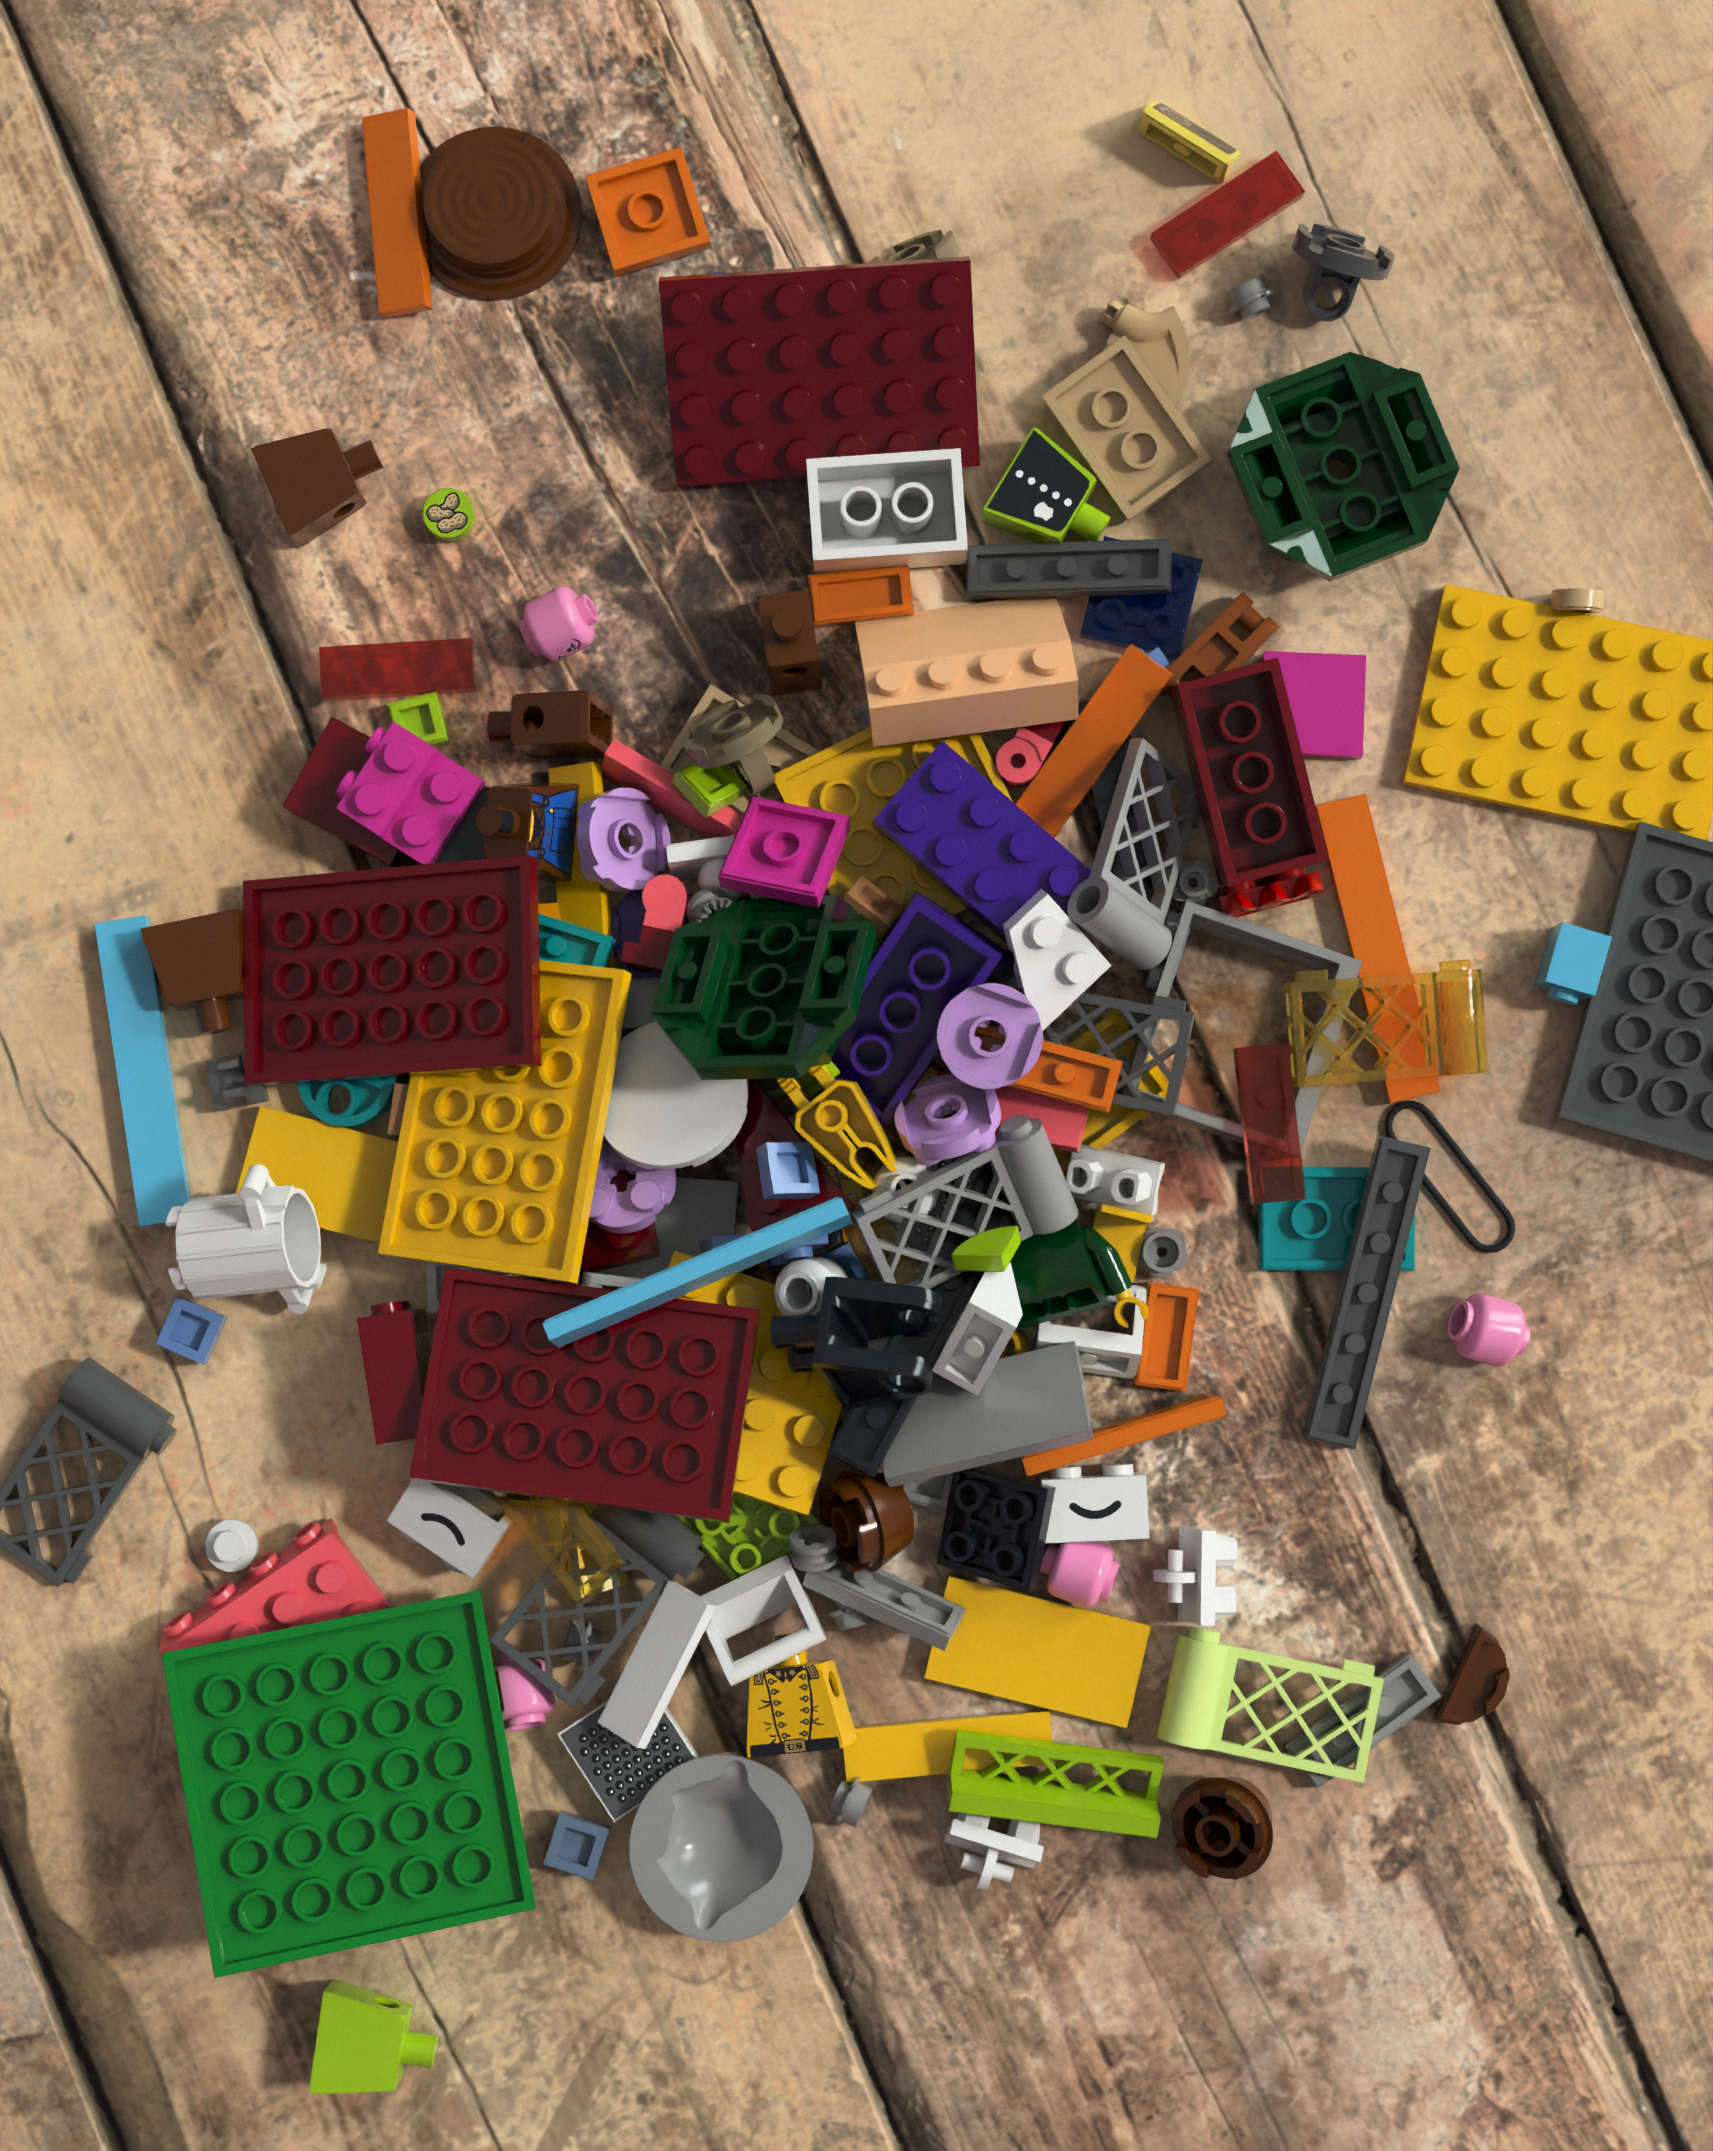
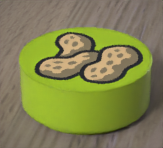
M454 488L439 489L428 497L423 507L424 522L431 534L439 540L445 542L459 541L465 538L475 525V509L467 495L460 490Z

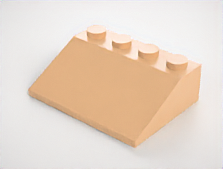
M1057 597L1006 599L914 612V615L855 622L873 747L1079 719L1078 676L1071 640Z

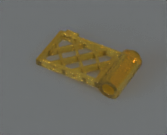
M1468 959L1439 962L1440 972L1329 980L1328 970L1295 972V982L1285 983L1292 1087L1489 1072L1482 969H1471V962ZM1420 984L1421 1007L1410 1018L1393 1001L1406 985ZM1392 986L1386 994L1378 987ZM1358 988H1364L1379 1002L1364 1022L1345 1005ZM1344 989L1338 998L1329 991ZM1302 992H1317L1331 1005L1316 1026L1303 1015ZM1386 1009L1405 1026L1390 1046L1371 1030ZM1338 1013L1357 1029L1342 1050L1323 1034L1324 1030ZM1421 1022H1423V1029L1419 1026ZM1304 1030H1306L1309 1033V1035L1306 1038L1304 1036ZM1412 1034L1424 1044L1426 1066L1411 1067L1397 1054ZM1364 1037L1383 1054L1370 1071H1363L1349 1058ZM1317 1041L1335 1059L1322 1075L1307 1076L1306 1053ZM1391 1061L1398 1069H1385V1067ZM1342 1065L1350 1071L1347 1073H1336Z

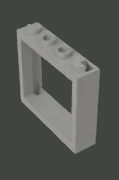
M1186 900L1178 908L1177 913L1169 910L1164 925L1171 932L1172 943L1166 959L1147 972L1144 988L1151 990L1147 1004L1153 1005L1155 995L1169 996L1191 928L1327 974L1328 976L1276 1136L1178 1102L1175 1117L1158 1113L1154 1114L1288 1160L1300 1156L1363 961L1231 915L1227 916L1225 913ZM1138 1014L1133 1015L1137 1024H1140L1149 1017ZM1160 1020L1143 1031L1151 1044H1153ZM1138 1035L1133 1037L1135 1042L1129 1058L1121 1056L1119 1061H1123L1122 1067L1127 1075H1130L1146 1064L1150 1053ZM1120 1075L1118 1082L1122 1080V1077ZM1142 1076L1133 1081L1143 1099L1165 1103L1166 1098L1138 1089ZM1125 1086V1088L1117 1093L1135 1097L1128 1086Z

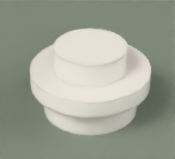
M237 1519L225 1520L215 1525L210 1530L205 1543L206 1554L210 1562L216 1568L226 1572H236L249 1566L255 1559L259 1547L258 1537L254 1529L246 1522Z

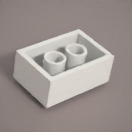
M960 448L806 459L814 574L896 566L917 568L966 564L968 546Z

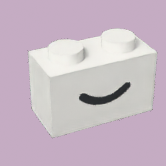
M1132 1463L1102 1465V1474L1082 1475L1081 1466H1061L1051 1469L1050 1476L1039 1477V1483L1056 1487L1045 1543L1150 1539L1146 1475L1142 1472H1133Z
M412 1480L387 1519V1522L398 1528L400 1534L408 1541L421 1544L439 1556L449 1569L458 1573H464L471 1579H474L490 1560L519 1512L487 1490Z

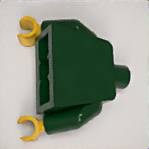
M1077 1219L1064 1229L1054 1233L1034 1234L1021 1241L1010 1261L1023 1313L1011 1336L1015 1343L1016 1354L1027 1352L1029 1347L1026 1334L1019 1329L1111 1305L1109 1296L1115 1295L1118 1303L1115 1306L1114 1315L1120 1325L1129 1327L1127 1320L1123 1316V1308L1130 1302L1135 1303L1139 1307L1140 1314L1144 1320L1148 1318L1149 1311L1146 1303L1140 1298L1132 1297L1129 1288L1133 1284L1118 1251L1094 1228H1082ZM1006 1348L1002 1352L1000 1358L1007 1356Z

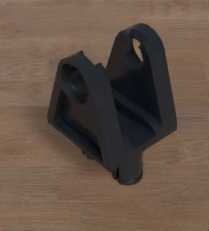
M836 1276L825 1277L821 1309L817 1314L796 1316L774 1315L770 1328L771 1341L775 1349L788 1348V1362L793 1373L818 1371L844 1408H858L922 1396L931 1390L933 1371L924 1366V1358L906 1353L868 1349V1344L870 1340L930 1329L937 1326L940 1321L943 1301L938 1293L919 1286Z

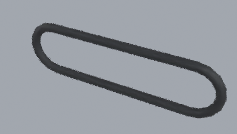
M1402 1101L1394 1105L1388 1112L1385 1120V1133L1387 1137L1397 1139L1393 1132L1392 1123L1399 1111L1406 1108L1419 1110L1433 1125L1507 1222L1508 1230L1501 1242L1495 1245L1480 1243L1424 1173L1422 1183L1463 1236L1474 1248L1485 1253H1495L1506 1248L1513 1239L1515 1222L1510 1211L1424 1104L1416 1101Z

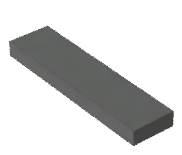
M1170 539L968 546L966 596L969 600L1171 594L1172 543Z

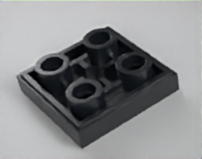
M982 1466L954 1472L937 1564L1028 1592L1036 1590L1056 1487Z

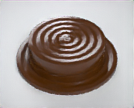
M477 128L448 139L438 146L421 164L420 175L429 273L441 284L456 293L474 299L486 301L509 300L524 296L541 288L551 281L566 265L580 235L582 224L581 198L578 186L568 165L541 138L539 139L528 132L513 128Z

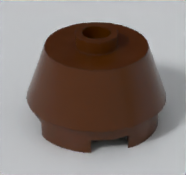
M845 1470L838 1475L837 1479L828 1482L830 1488L820 1491L819 1511L822 1525L833 1527L837 1541L842 1549L837 1551L838 1562L848 1572L853 1573L862 1569L876 1572L913 1541L914 1519L910 1500L902 1485L889 1487L883 1472H877L874 1478H871L860 1471Z
M1238 1777L1205 1778L1185 1788L1176 1800L1172 1815L1173 1832L1177 1841L1174 1848L1179 1858L1191 1871L1203 1878H1208L1209 1875L1219 1878L1237 1880L1254 1873L1265 1863L1273 1842L1272 1813L1266 1797L1254 1784Z

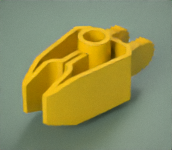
M824 1065L811 1067L808 1070L809 1073L818 1079L825 1088V1091L810 1101L795 1078H775L800 1110L796 1113L795 1130L843 1174L870 1190L877 1186L858 1159V1152L861 1147L871 1148L891 1173L898 1169L890 1141L857 1082L848 1080L836 1081Z

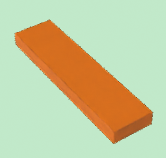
M407 107L362 117L379 314L385 318H392L432 310L415 113Z
M1130 644L1080 713L1079 719L1075 720L1019 798L1016 805L1055 838L1171 679L1173 673L1135 645Z
M1210 1393L1093 1429L1094 1440L1022 1456L1020 1461L1024 1473L1029 1477L1227 1416L1222 1398L1214 1393Z

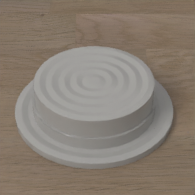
M712 1754L685 1761L669 1770L654 1783L640 1803L634 1817L629 1840V1856L632 1874L639 1892L650 1909L662 1921L678 1932L696 1939L711 1942H730L750 1938L762 1933L779 1922L793 1908L803 1893L811 1872L814 1842L811 1823L805 1806L793 1787L781 1775L754 1759L733 1754Z

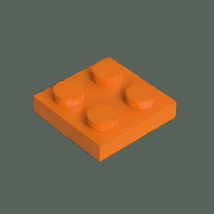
M682 147L585 175L615 277L712 248Z

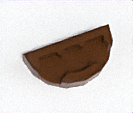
M1477 1623L1432 1717L1437 1721L1453 1725L1475 1721L1485 1714L1489 1715L1492 1713L1506 1694L1510 1673L1509 1668H1507L1505 1653L1500 1647L1497 1638Z

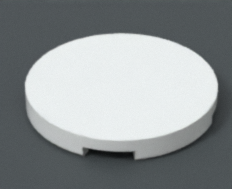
M656 1022L644 1025L620 1040L604 1137L621 1157L644 1169L654 1171V1169H676L690 1165L696 1167L704 1164L721 1153L740 1131L748 1112L746 1108L749 1090L748 1079L701 1080Z

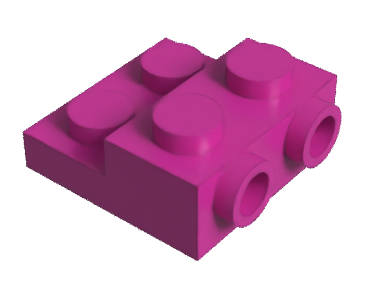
M393 721L388 730L379 727L368 740L364 753L370 757L358 774L353 770L349 771L339 784L335 796L341 799L336 809L421 865L434 864L486 783L441 754L435 747Z

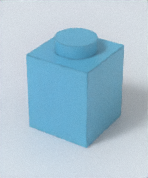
M1564 922L1552 927L1534 986L1548 990L1546 996L1548 999L1567 1005L1576 1006L1578 999L1584 1001L1594 997L1612 937Z

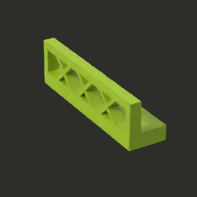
M956 1729L946 1784L948 1807L951 1812L1157 1838L1161 1821L1157 1796L1164 1761L1162 1756ZM966 1747L988 1750L996 1760V1762L982 1771L962 1768ZM1028 1755L1040 1757L1048 1768L1035 1777L1020 1776L1012 1765ZM1081 1762L1092 1764L1099 1775L1085 1784L1072 1783L1064 1774V1771ZM1129 1769L1149 1771L1145 1792L1122 1789L1115 1779Z

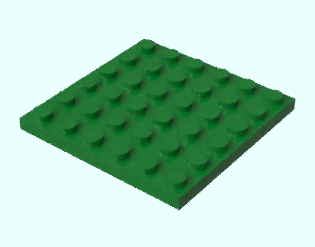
M480 1590L161 1653L214 1978L536 1909Z

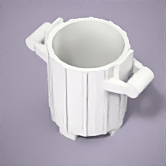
M253 1164L249 1167L239 1193L188 1199V1202L183 1206L172 1207L166 1220L167 1227L176 1226V1259L179 1267L169 1268L168 1270L176 1290L188 1289L193 1294V1297L204 1299L279 1291L291 1312L303 1314L308 1309L314 1289L321 1287L327 1266L326 1264H320V1226L314 1205L304 1189L294 1188L293 1185L276 1186L269 1176L268 1169L261 1164Z

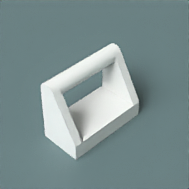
M1011 1262L1008 1264L1005 1272H985L932 1369L934 1373L977 1396L1023 1316Z
M1132 1285L1129 1288L1132 1297L1140 1298L1146 1303L1147 1287ZM1115 1295L1109 1296L1110 1302L1118 1303ZM1130 1302L1127 1305H1133L1129 1335L1050 1324V1321L1039 1323L1036 1327L1034 1350L1075 1341L1079 1349L1082 1372L1135 1379L1142 1355L1144 1319L1140 1314L1139 1307L1135 1303Z
M787 1554L700 1596L717 1606L705 1631L731 1686L827 1640L807 1590L802 1586L803 1581ZM796 1605L799 1606L808 1626L736 1661L733 1660L726 1639Z

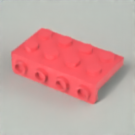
M332 1518L320 1525L317 1521H313L301 1528L292 1537L291 1541L293 1544L278 1554L274 1551H269L258 1558L249 1567L248 1571L250 1574L235 1584L231 1581H226L215 1588L206 1597L205 1601L207 1604L192 1614L188 1611H183L172 1618L162 1629L164 1635L160 1640L158 1654L162 1657L161 1653L392 1608L394 1606L339 1536L338 1526Z

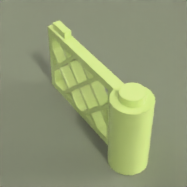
M1190 1626L1188 1634L1179 1633L1177 1635L1157 1738L1184 1747L1209 1749L1364 1783L1384 1683L1382 1677L1374 1676L1375 1665L1343 1658L1342 1667L1337 1668L1234 1646L1219 1641L1221 1632L1199 1626ZM1243 1659L1259 1663L1270 1681L1244 1697L1234 1682L1237 1660ZM1268 1665L1286 1670L1275 1677ZM1297 1672L1311 1674L1321 1692L1295 1708L1280 1683ZM1319 1676L1338 1681L1326 1687ZM1349 1683L1368 1686L1369 1691L1365 1708L1347 1719L1332 1697V1694ZM1275 1687L1291 1712L1264 1728L1249 1704ZM1231 1690H1233L1239 1701L1228 1708ZM1327 1699L1342 1723L1316 1739L1301 1717V1714ZM1242 1708H1245L1260 1732L1242 1744L1222 1740L1225 1720ZM1296 1719L1311 1743L1294 1755L1281 1753L1270 1735ZM1363 1719L1360 1736H1358L1352 1726ZM1347 1730L1357 1744L1354 1767L1332 1764L1321 1746ZM1265 1739L1272 1750L1254 1747V1745ZM1316 1750L1323 1761L1305 1757Z

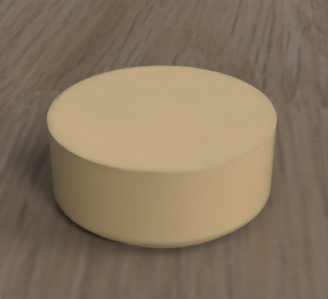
M1583 588L1552 590L1551 608H1554L1553 611L1571 610L1586 614L1600 613L1603 610L1604 591Z

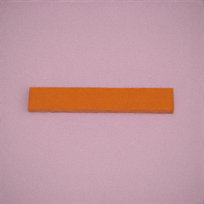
M1362 794L1316 805L1329 858L1327 863L1350 955L1363 961L1357 977V983L1387 1103L1392 1104L1441 1092L1367 796Z

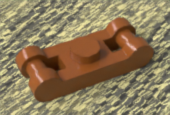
M1242 592L1167 668V670L1173 673V676L1160 694L1163 697L1166 694L1171 697L1169 686L1183 683L1184 681L1181 678L1190 669L1202 678L1242 667L1277 632L1280 626L1270 617L1264 619L1251 607L1254 601ZM1236 622H1239L1250 633L1244 642L1229 630Z

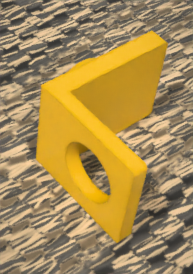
M1099 1204L1097 1205L1092 1228L1118 1251L1133 1284L1146 1225L1151 1223L1153 1215Z

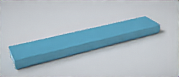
M145 915L95 923L139 1227L166 1224L171 1208L183 1206L188 1202V1199H191L159 979L141 933V928L150 927V919Z
M836 1197L544 1320L545 1323L542 1324L549 1341L559 1348L853 1224L842 1197Z

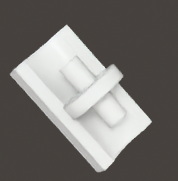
M1081 1144L1080 1152H1072L1066 1182L1074 1198L1155 1215L1158 1208V1189L1164 1173L1165 1163Z
M1179 1526V1549H1168V1569L1153 1570V1581L1168 1583L1167 1602L1178 1603V1621L1192 1622L1198 1626H1215V1619L1236 1613V1592L1234 1587L1215 1585L1216 1566H1234L1237 1560L1236 1538L1216 1534V1530L1194 1526Z
M958 1813L956 1819H953L948 1825L943 1843L983 1855L982 1858L964 1852L960 1868L978 1873L976 1889L987 1891L992 1878L1010 1883L1013 1877L1014 1867L996 1862L997 1859L1030 1870L1035 1868L1036 1863L1039 1864L1041 1862L1044 1846L1038 1845L1040 1823L1010 1819L1005 1835L988 1829L991 1818L989 1816Z

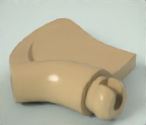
M1118 300L1109 301L1108 307L1105 312H1102L1100 320L1102 325L1113 330L1103 350L1126 335L1179 411L1188 384L1190 350L1185 329L1176 309L1172 306L1161 312L1149 313L1131 304L1124 306Z

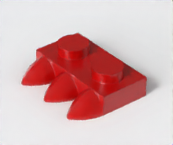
M1303 867L1273 875L1275 882L1255 887L1254 881H1249L1230 887L1225 886L1223 888L1225 896L1219 897L1213 904L1216 911L1225 913L1227 916L1231 915L1239 918L1317 897L1324 891L1319 871L1305 874Z

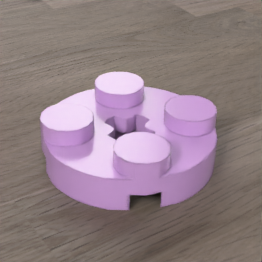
M622 787L602 792L592 800L581 804L578 809L577 845L581 857L580 869L588 881L599 882L603 887L614 892H631L644 889L646 883L655 877L658 871H663L668 864L666 846L671 844L669 828L663 814H655L651 806L646 803V801L651 799L645 793L634 788ZM620 828L622 835L629 838L630 847L622 849L618 839Z
M986 983L969 987L950 1000L939 1019L937 1041L942 1059L955 1077L976 1088L995 1089L1013 1084L1030 1072L1037 1062L1042 1049L1043 1031L1039 1014L1025 995L1007 985ZM990 1020L1000 1023L999 1033L1006 1036L1005 1043L1003 1045L994 1044L990 1051H985L980 1048L982 1039L975 1036V1030L977 1026L987 1027Z
M953 1073L934 1077L921 1083L913 1089L915 1098L905 1108L901 1101L895 1111L894 1122L902 1145L906 1150L914 1154L916 1162L926 1166L936 1164L943 1159L962 1156L971 1151L983 1152L988 1150L996 1142L995 1130L999 1126L1002 1116L994 1089H981L970 1086L955 1077ZM954 1113L953 1116L944 1119L945 1115Z
M603 1136L589 1221L597 1224L599 1228L607 1232L618 1234L632 1233L648 1227L657 1220L655 1215L663 1209L665 1203L669 1205L674 1197L676 1189L675 1169H654L652 1171L638 1167L621 1157ZM627 1170L629 1174H636V1179L627 1182L626 1191L619 1192L615 1184H610L611 1179L617 1175L618 1171Z

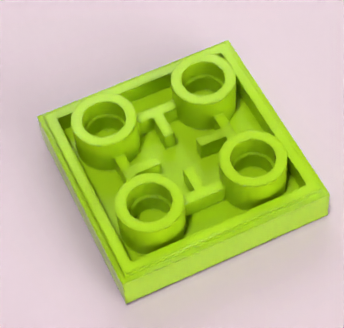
M736 1493L733 1495L730 1523L676 1516L679 1521L704 1540L700 1546L731 1581L786 1554L789 1555L793 1551L790 1545V1536L796 1529L806 1525H822L811 1511L808 1516H802Z

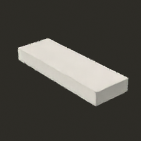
M668 1581L598 1723L636 1748L646 1749L717 1606L679 1583Z

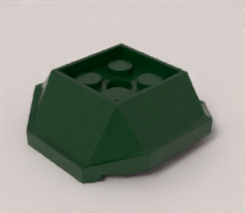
M1353 352L1342 354L1256 388L1226 454L1265 549L1329 582L1424 545L1433 530L1460 469L1421 374L1401 367L1397 369L1378 360ZM1331 460L1344 462L1350 470V477L1346 479L1334 478L1328 473L1326 462Z
M824 895L819 908L774 898L741 899L726 908L723 907L716 910L699 924L692 921L675 929L651 1015L659 1028L701 1080L801 1078L811 1067L830 1064L841 1035L856 1020L876 939V932L870 920L861 913L859 914L838 895Z

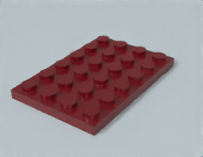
M969 256L659 277L676 486L807 478L806 459L956 448L961 449L962 467L980 466L971 260Z
M531 855L243 881L244 1072L246 1085L267 1086L541 1066L537 858Z
M445 1267L409 1478L424 1482L730 1523L760 1310L675 1298L558 1348L549 1341L542 1324L545 1323L544 1320L615 1290Z

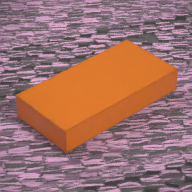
M909 566L857 569L807 575L814 629L855 624L856 621L914 615Z
M1147 1282L1146 1305L1149 1313L1148 1318L1144 1320L1142 1355L1133 1384L1186 1392L1199 1289Z

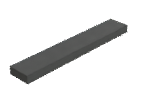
M1380 1135L1376 1137L1302 1434L1305 1438L1356 1449L1431 1149L1429 1147Z

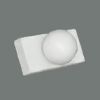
M735 835L668 844L669 846H666L671 876L678 878L680 881L698 878L700 890L707 887L721 888L718 875ZM721 888L733 902L737 901L744 893Z

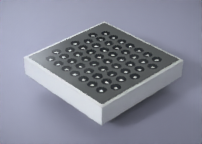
M609 1698L557 1733L614 1823L637 1808L646 1793L665 1773L685 1761L699 1757L668 1707H666L646 1749L636 1748L598 1723Z

